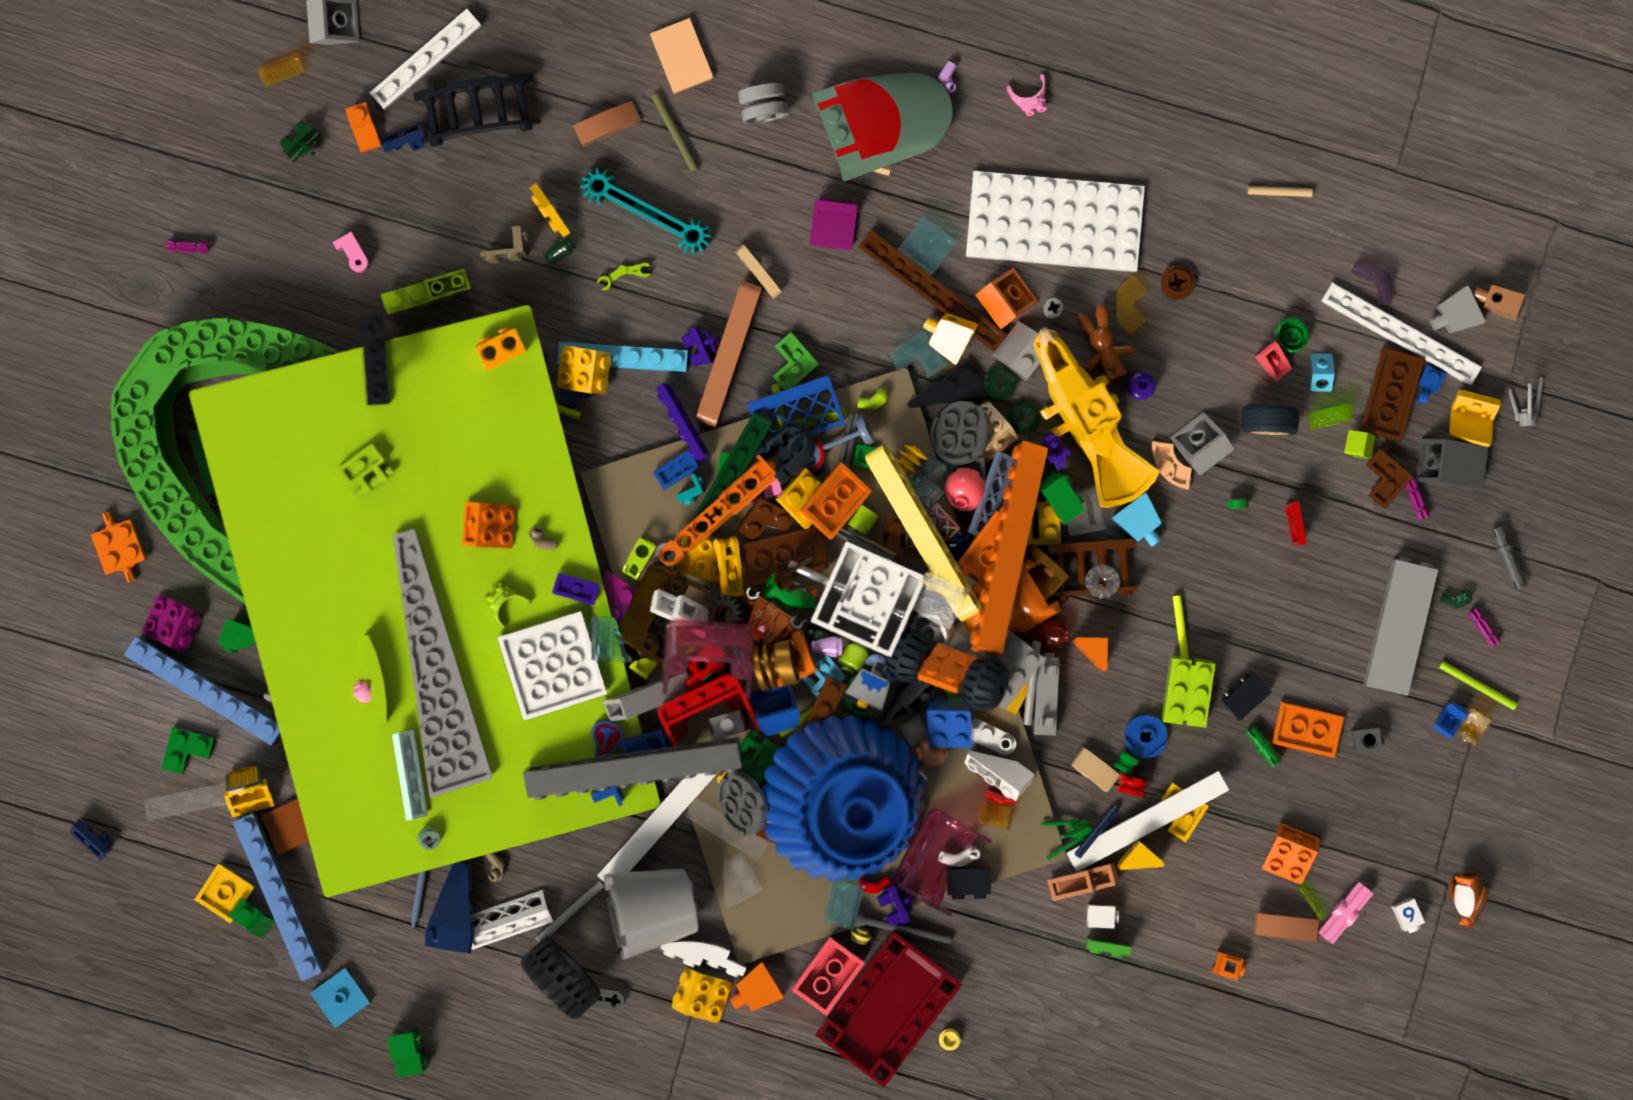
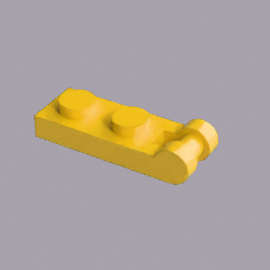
M735 535L727 537L726 540L722 538L716 539L713 545L717 554L721 596H743L744 586L738 539ZM726 548H729V554H726Z

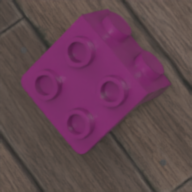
M819 197V200L814 201L810 244L812 246L842 250L852 249L857 205H853L854 201L841 200V203L832 202V198Z
M159 594L144 624L142 633L171 648L187 653L204 613Z

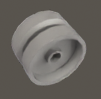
M762 84L740 90L738 92L739 103L748 106L741 111L743 123H762L788 116V104L784 101H779L786 96L784 84Z

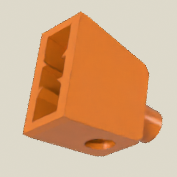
M761 961L736 983L739 993L731 997L730 1001L736 1010L747 1003L750 1010L754 1011L783 999L784 995L764 962Z

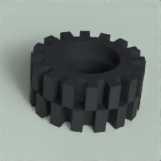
M722 595L717 597V602L713 601L711 603L713 608H709L708 611L712 612V615H708V619L712 620L709 623L710 626H714L713 630L719 634H740L739 631L743 632L745 630L743 626H748L749 622H746V618L750 619V615H746V612L750 611L748 607H745L747 603L742 601V598L736 596ZM731 607L733 618L730 623H727L725 613Z

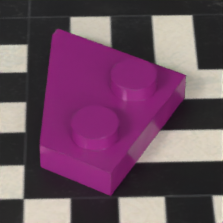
M607 570L603 586L614 628L617 629L636 589Z

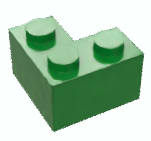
M1051 466L1043 472L1038 492L1050 505L1058 519L1062 523L1067 524L1086 510L1082 504L1085 501L1078 491L1074 493L1071 486L1073 483L1070 478L1061 470L1057 471Z
M418 1028L391 1033L387 1037L390 1058L394 1059L397 1078L424 1073L428 1063L426 1054L422 1055L421 1046H424L422 1033H418Z

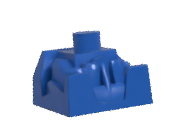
M792 685L775 689L770 686L769 690L766 691L759 689L749 692L756 721L761 731L767 736L798 727L800 714Z

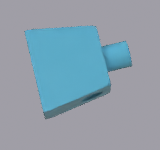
M1146 493L1142 494L1111 518L1135 542L1144 537L1150 546L1153 547L1162 540L1154 530L1162 524Z

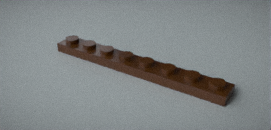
M872 230L858 246L860 250L944 315L949 313L979 324L973 337L993 353L1007 336V334Z

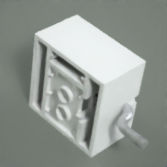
M847 541L830 578L805 566L795 571L826 586L811 620L812 623L890 657L926 579L925 576ZM790 560L787 568L790 569L798 563Z

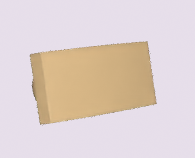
M1082 748L1071 763V766L1084 777L1089 778L1104 792H1108L1119 778V774L1086 748Z

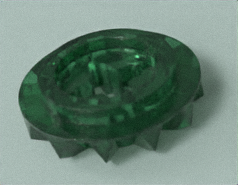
M1000 365L993 367L984 376V388L988 395L994 399H1008L1017 390L1018 381L1016 380L1015 373L1010 371L1008 367H1001ZM1002 376H1004V383L1006 385H1003L1002 387L997 389L998 382L996 381V379L999 380Z
M1027 400L1015 402L1007 412V422L1017 434L1026 435L1034 432L1041 421L1040 410L1034 403ZM1019 409H1021L1024 412V414L1032 413V415H1030V417L1027 419L1029 426H1027L1026 423H1024V421H1015L1021 416Z

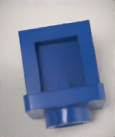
M1451 701L1442 709L1432 728L1450 740L1462 721L1467 718L1469 712L1462 705Z
M611 786L610 789L599 791L597 788L590 792L594 803L614 795L618 806H622L621 800L625 799L621 788H616V786Z

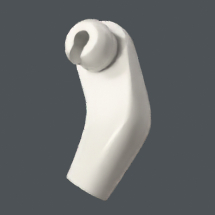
M969 846L957 854L942 851L939 854L938 861L952 867L961 868L977 860L980 857V850L976 846Z

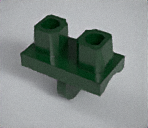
M299 121L294 126V130L298 133L293 140L289 136H285L279 142L283 148L282 151L293 162L299 157L303 158L308 152L314 156L316 153L312 148L317 144L315 140L321 135L311 124Z

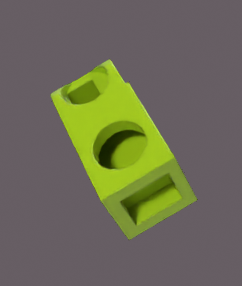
M642 536L639 537L627 558L622 572L637 580L658 545Z

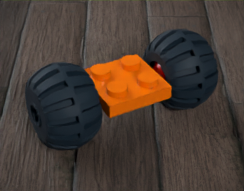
M917 629L903 630L891 657L886 655L887 670L897 680L907 683L922 680L954 693H958L961 688L963 699L977 710L995 709L1002 702L1008 689L1010 673L1002 661L988 656L977 658L939 643L934 648L933 642L928 635Z

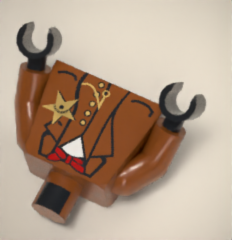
M750 584L745 598L747 603L745 607H748L750 610L746 612V615H750V619L746 618V622L749 623L745 628L751 631L752 634L745 644L753 648L759 646L763 640L769 644L788 640L793 637L792 633L798 631L807 622V619L803 622L798 620L797 617L800 613L791 617L759 596L762 590L761 587H759L757 592H754L751 589L753 584Z

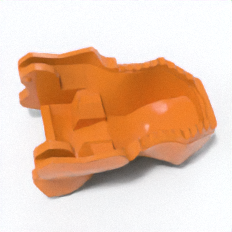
M1029 556L1023 559L1008 630L1012 633L1028 632L1061 611L1058 601H1052L1051 604H1047L1029 574L1028 570L1036 566ZM976 614L962 621L970 635L976 630Z

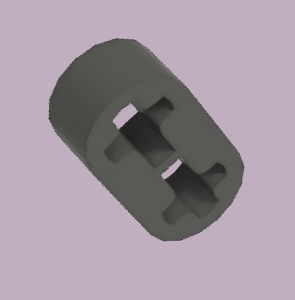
M599 987L601 991L600 996H603V1000L598 999L591 1007L618 1010L623 1006L625 998L618 990ZM616 994L621 1003L612 1006V1002L605 1000V998H612Z

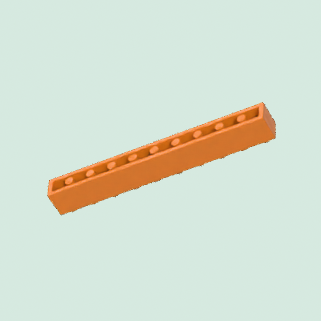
M1023 441L1015 446L1012 452L1014 461L1007 474L1009 483L1004 489L1003 499L1005 501L998 514L1000 523L994 532L995 545L989 554V560H991L990 568L986 570L984 576L986 585L980 594V601L982 602L980 610L977 611L975 616V622H977L976 630L972 632L970 643H972L971 650L993 657L1003 653L1048 451L1046 447Z

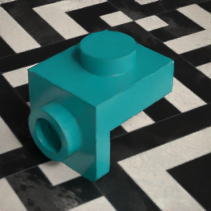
M694 473L690 476L695 487L676 495L680 504L685 503L688 506L698 501L697 496L704 494L702 489L705 488L702 478L701 476L696 477Z

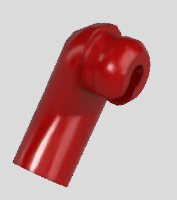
M991 788L985 794V798L999 805H1013L1017 802Z
M886 875L876 882L869 880L867 877H862L858 881L860 890L871 894H877L892 884Z

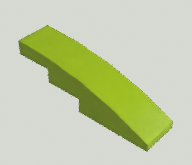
M365 634L362 679H371L370 701L379 702L378 724H387V698L384 677L369 634Z

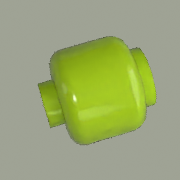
M857 642L846 644L842 649V655L838 657V663L842 667L841 671L848 675H853V673L859 674L861 669H864L866 666L865 662L869 657L868 649Z

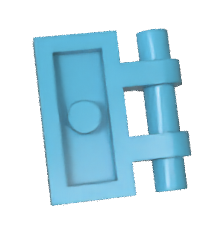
M812 654L819 671L815 674L820 680L816 684L809 676L800 680L809 689L808 692L811 696L814 695L817 698L827 675L840 681L847 676L829 656Z

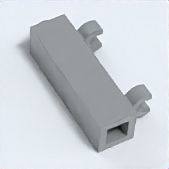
M1042 653V657L1045 660L1039 666L1037 674L1033 734L1056 735L1060 658L1055 657V653Z

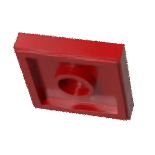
M1299 501L1285 504L1292 545L1307 544Z

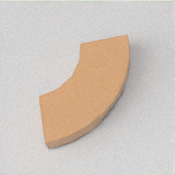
M1152 441V457L1161 475L1173 485L1189 490L1192 468L1183 465L1177 459L1174 453V444Z

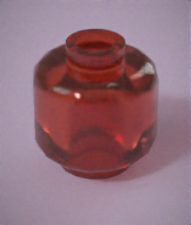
M1047 619L1043 624H1040L1038 641H1041L1042 646L1061 649L1065 642H1069L1070 630H1067L1065 622Z

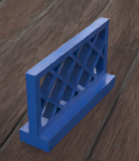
M829 375L747 403L751 416L753 412L760 413L765 411L772 415L771 422L774 416L785 421L784 427L788 423L798 425L789 421L794 409L806 414L801 425L802 427L808 416L820 421L817 429L810 431L812 435L846 424ZM826 389H829L832 397L828 405L816 400L819 393ZM817 393L816 396H815V398H812V397L809 396V395H812V394ZM806 397L813 401L808 412L796 407L800 398ZM796 400L794 406L789 404V402ZM832 401L834 402L836 409L830 407ZM815 402L826 407L821 419L810 414ZM785 404L792 407L788 419L776 414L780 405ZM776 407L774 412L769 411V409ZM828 409L837 412L839 422L830 424L824 421ZM822 423L827 424V426L820 428ZM771 428L769 429V431H771V432H773V433H775V434L777 433V431H775V430H773V429H771ZM763 440L761 445L765 447L766 442Z

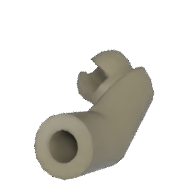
M533 526L530 529L529 537L535 547L556 551L557 540L546 539L540 526Z
M496 852L486 854V858L492 864L491 871L488 874L489 880L492 882L500 881L504 876V861Z

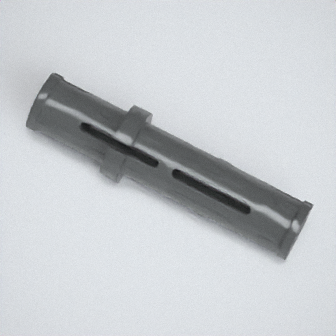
M1504 525L1491 529L1498 547L1496 550L1498 553L1500 552L1514 590L1527 586L1528 584L1512 548L1514 545L1512 542L1510 543Z

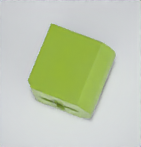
M1349 430L1345 454L1371 459L1376 436L1366 432Z
M861 505L848 525L866 537L879 516Z

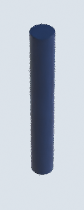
M1112 805L1074 854L1078 858L1083 857L1119 812L1117 806Z

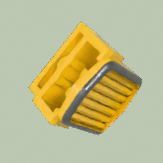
M260 766L241 768L225 775L226 789H224V798L232 817L274 807L266 778L264 779Z

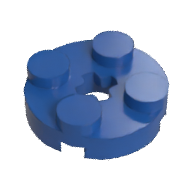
M1149 715L1137 716L1126 726L1124 732L1126 747L1135 756L1142 758L1155 757L1166 746L1167 729L1162 721L1156 717ZM1142 731L1145 733L1149 731L1151 733L1149 736L1151 740L1149 742L1146 740L1142 742L1140 740Z

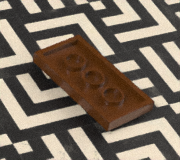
M1384 347L1381 349L1359 431L1402 442L1424 363L1423 358Z
M817 527L739 545L745 588H748L750 584H753V587L767 583L772 573H779L788 569L790 560L798 563L807 557L813 556L814 560L807 563L805 567L814 571L829 568L821 531Z

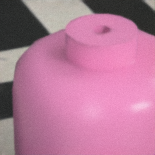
M364 679L362 682L360 680L357 681L354 685V696L362 703L370 702L371 681L369 679Z

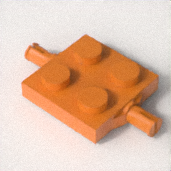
M111 511L102 514L106 527L99 532L91 534L105 575L124 571L127 583L133 582L136 578L132 568L137 563L147 560L133 520L129 519L122 523H115Z

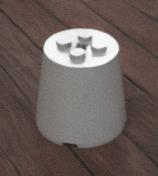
M684 868L604 874L605 890L610 891V898L606 899L617 948L622 947L623 949L620 952L622 960L698 931L697 914H699V909L692 895L694 893L693 883L691 880H688Z

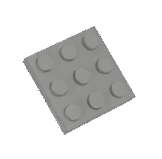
M1007 630L1003 653L995 657L1006 665L1010 673L1008 689L1002 702L999 704L1004 710L1045 660L1044 657L1010 630ZM971 647L966 652L967 654H970L977 658L983 656L993 657L990 655L971 650Z

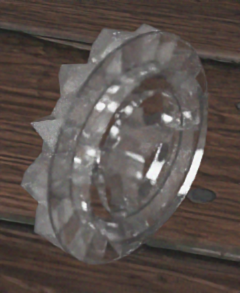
M1095 566L1086 575V589L1090 591L1091 595L1098 596L1100 599L1102 597L1109 598L1117 592L1120 586L1119 575L1110 566ZM1099 575L1104 581L1107 580L1106 589L1101 584H1097L1099 583Z

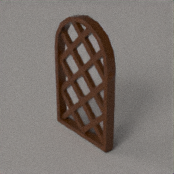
M939 502L927 512L930 517H936L935 527L938 532L939 528L946 529V536H941L942 539H946L944 540L945 543L962 528ZM936 508V514H929ZM939 509H940L945 515H939ZM939 518H946V526L939 525ZM949 519L955 526H949ZM949 529H956V530L949 536ZM907 532L905 538L907 549L915 557L922 558L918 554L917 547L909 545L908 539L910 535Z

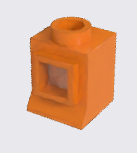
M1216 951L1217 959L1215 966L1211 968L1212 973L1238 980L1239 976H1243L1246 964H1243L1244 959Z

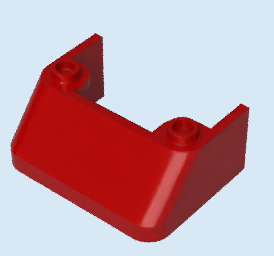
M727 673L664 702L659 707V718L673 746H679L677 740L684 737L688 732L689 727L685 719L686 717L722 700H725L727 706L734 711L747 708L757 731L761 730L756 721L752 706L735 675Z

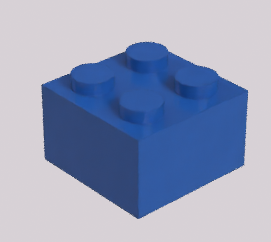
M930 697L927 707L929 747L972 748L975 736L974 708L967 704L963 697Z

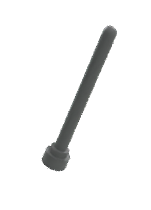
M858 909L853 910L851 917V926L860 928V926L869 925L948 944L953 940L951 935L904 924L889 925L886 920L869 917L862 910Z

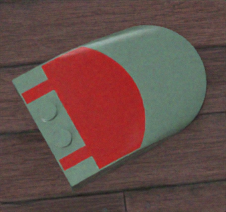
M908 72L866 77L812 93L816 111H819L840 166L843 182L933 149L946 137L945 135L952 124L953 109L947 91L937 80L921 73Z

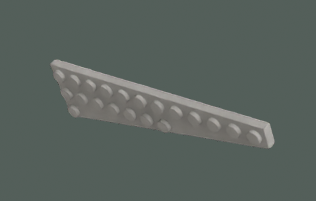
M411 529L395 534L393 538L429 795L431 798L491 779L492 774L415 530Z

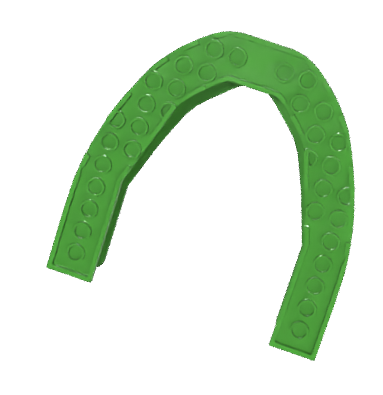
M228 318L195 320L166 328L153 335L144 344L118 380L110 405L112 437L114 438L120 467L151 520L177 551L195 568L245 604L226 529L199 491L183 464L178 451L173 414L174 400L178 392L190 383L233 374L251 376L340 352L308 337L260 323Z

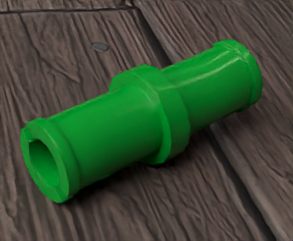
M1257 726L1245 733L1256 746L1258 754H1262L1271 768L1282 761V758L1279 757L1271 746V741L1266 740Z

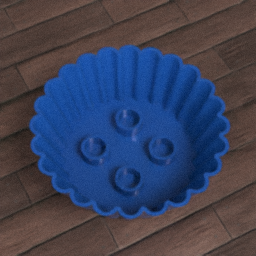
M848 715L842 721L837 716H830L824 720L823 724L819 722L809 723L805 727L804 733L792 734L788 738L787 747L779 748L775 752V764L770 765L765 771L764 776L767 784L761 790L765 796L768 808L766 836L769 840L776 842L775 848L778 855L785 858L789 857L790 865L794 869H806L807 874L812 878L825 876L831 882H838L846 877L848 880L856 881L866 873L870 875L877 874L885 864H892L898 859L899 850H904L911 845L912 835L921 826L920 815L926 807V799L922 795L926 788V781L922 775H919L921 763L915 756H911V746L907 741L898 740L897 732L890 727L881 729L880 723L875 719H867L862 722L858 716Z

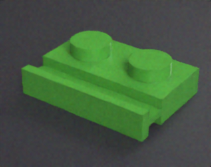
M1086 938L1085 947L1090 949V953L1102 954L1104 951L1110 952L1111 956L1124 958V955H1131L1132 947L1128 944Z

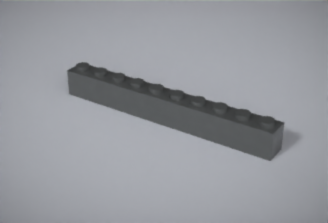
M736 737L526 767L523 776L527 797H534L535 800L546 798L547 795L555 794L556 797L568 795V792L577 791V794L589 792V789L598 788L599 791L610 789L611 786L618 785L620 788H626L631 786L632 783L639 782L641 785L653 783V780L662 779L663 782L674 780L675 777L682 776L684 779L696 777V774L703 773L705 776L717 774V771L724 770L727 773H732L742 768L744 761L740 739Z

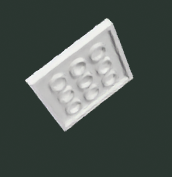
M581 611L498 637L524 720L607 694Z

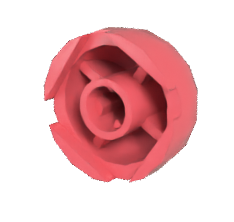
M958 468L956 472L950 473L947 476L944 485L945 498L954 509L959 511L974 510L982 500L986 480H983L980 477V473L973 469Z

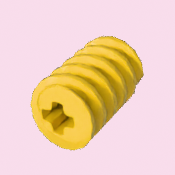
M912 443V446L905 444L903 447L906 453L899 451L900 459L896 458L908 480L911 479L908 472L916 473L914 465L922 467L920 459L928 460L927 456Z

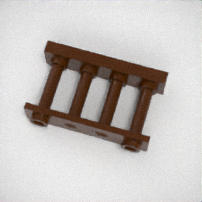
M1134 539L1047 545V554H1052V558H1055V563L1063 571V557H1065V553L1074 552L1077 561L1079 590L1066 591L1064 582L1051 597H1056V601L1069 600L1068 596L1113 592H1120V596L1133 595V591H1137L1138 586L1130 587L1128 552H1130V548L1135 547ZM1117 549L1120 559L1122 587L1109 588L1106 554H1108V550ZM1087 551H1095V555H1098L1100 589L1087 590L1085 566Z

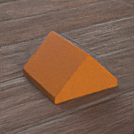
M1076 637L1071 640L1101 672L1107 670L1108 638Z

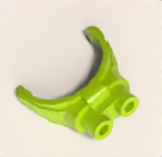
M498 583L494 587L495 590L488 592L485 598L489 601L488 605L492 609L493 617L497 621L498 626L504 629V624L498 618L499 608L502 603L509 598L519 597L530 605L531 600L522 593Z

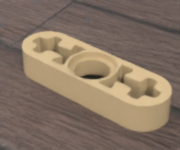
M744 244L735 250L742 262L773 299L782 293Z

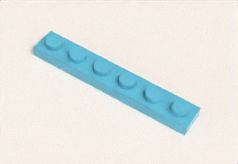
M559 342L558 364H560L561 349L566 345L612 352L610 365L612 368L686 372L688 350Z

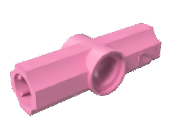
M1358 882L1345 899L1340 900L1333 908L1332 915L1318 933L1334 944L1346 927H1350L1360 915L1359 911L1372 897L1373 893Z

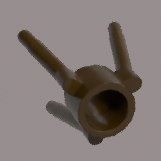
M807 557L792 568L775 574L774 580L780 590L786 589L788 593L794 590L823 587V583L794 585L797 582L794 571L813 561L814 557Z

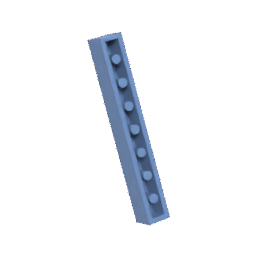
M135 637L124 656L272 746L277 743L281 734L275 719L143 638Z
M252 813L232 822L301 981L324 972V966L257 813Z

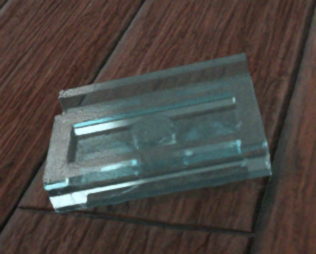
M842 881L833 882L824 922L854 930L864 888Z

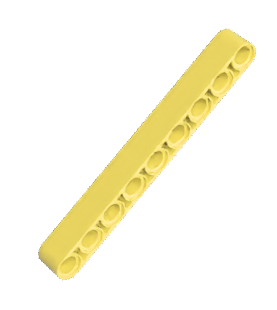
M882 444L865 455L866 462L956 616L961 621H965L980 610L981 604L893 453L886 444Z

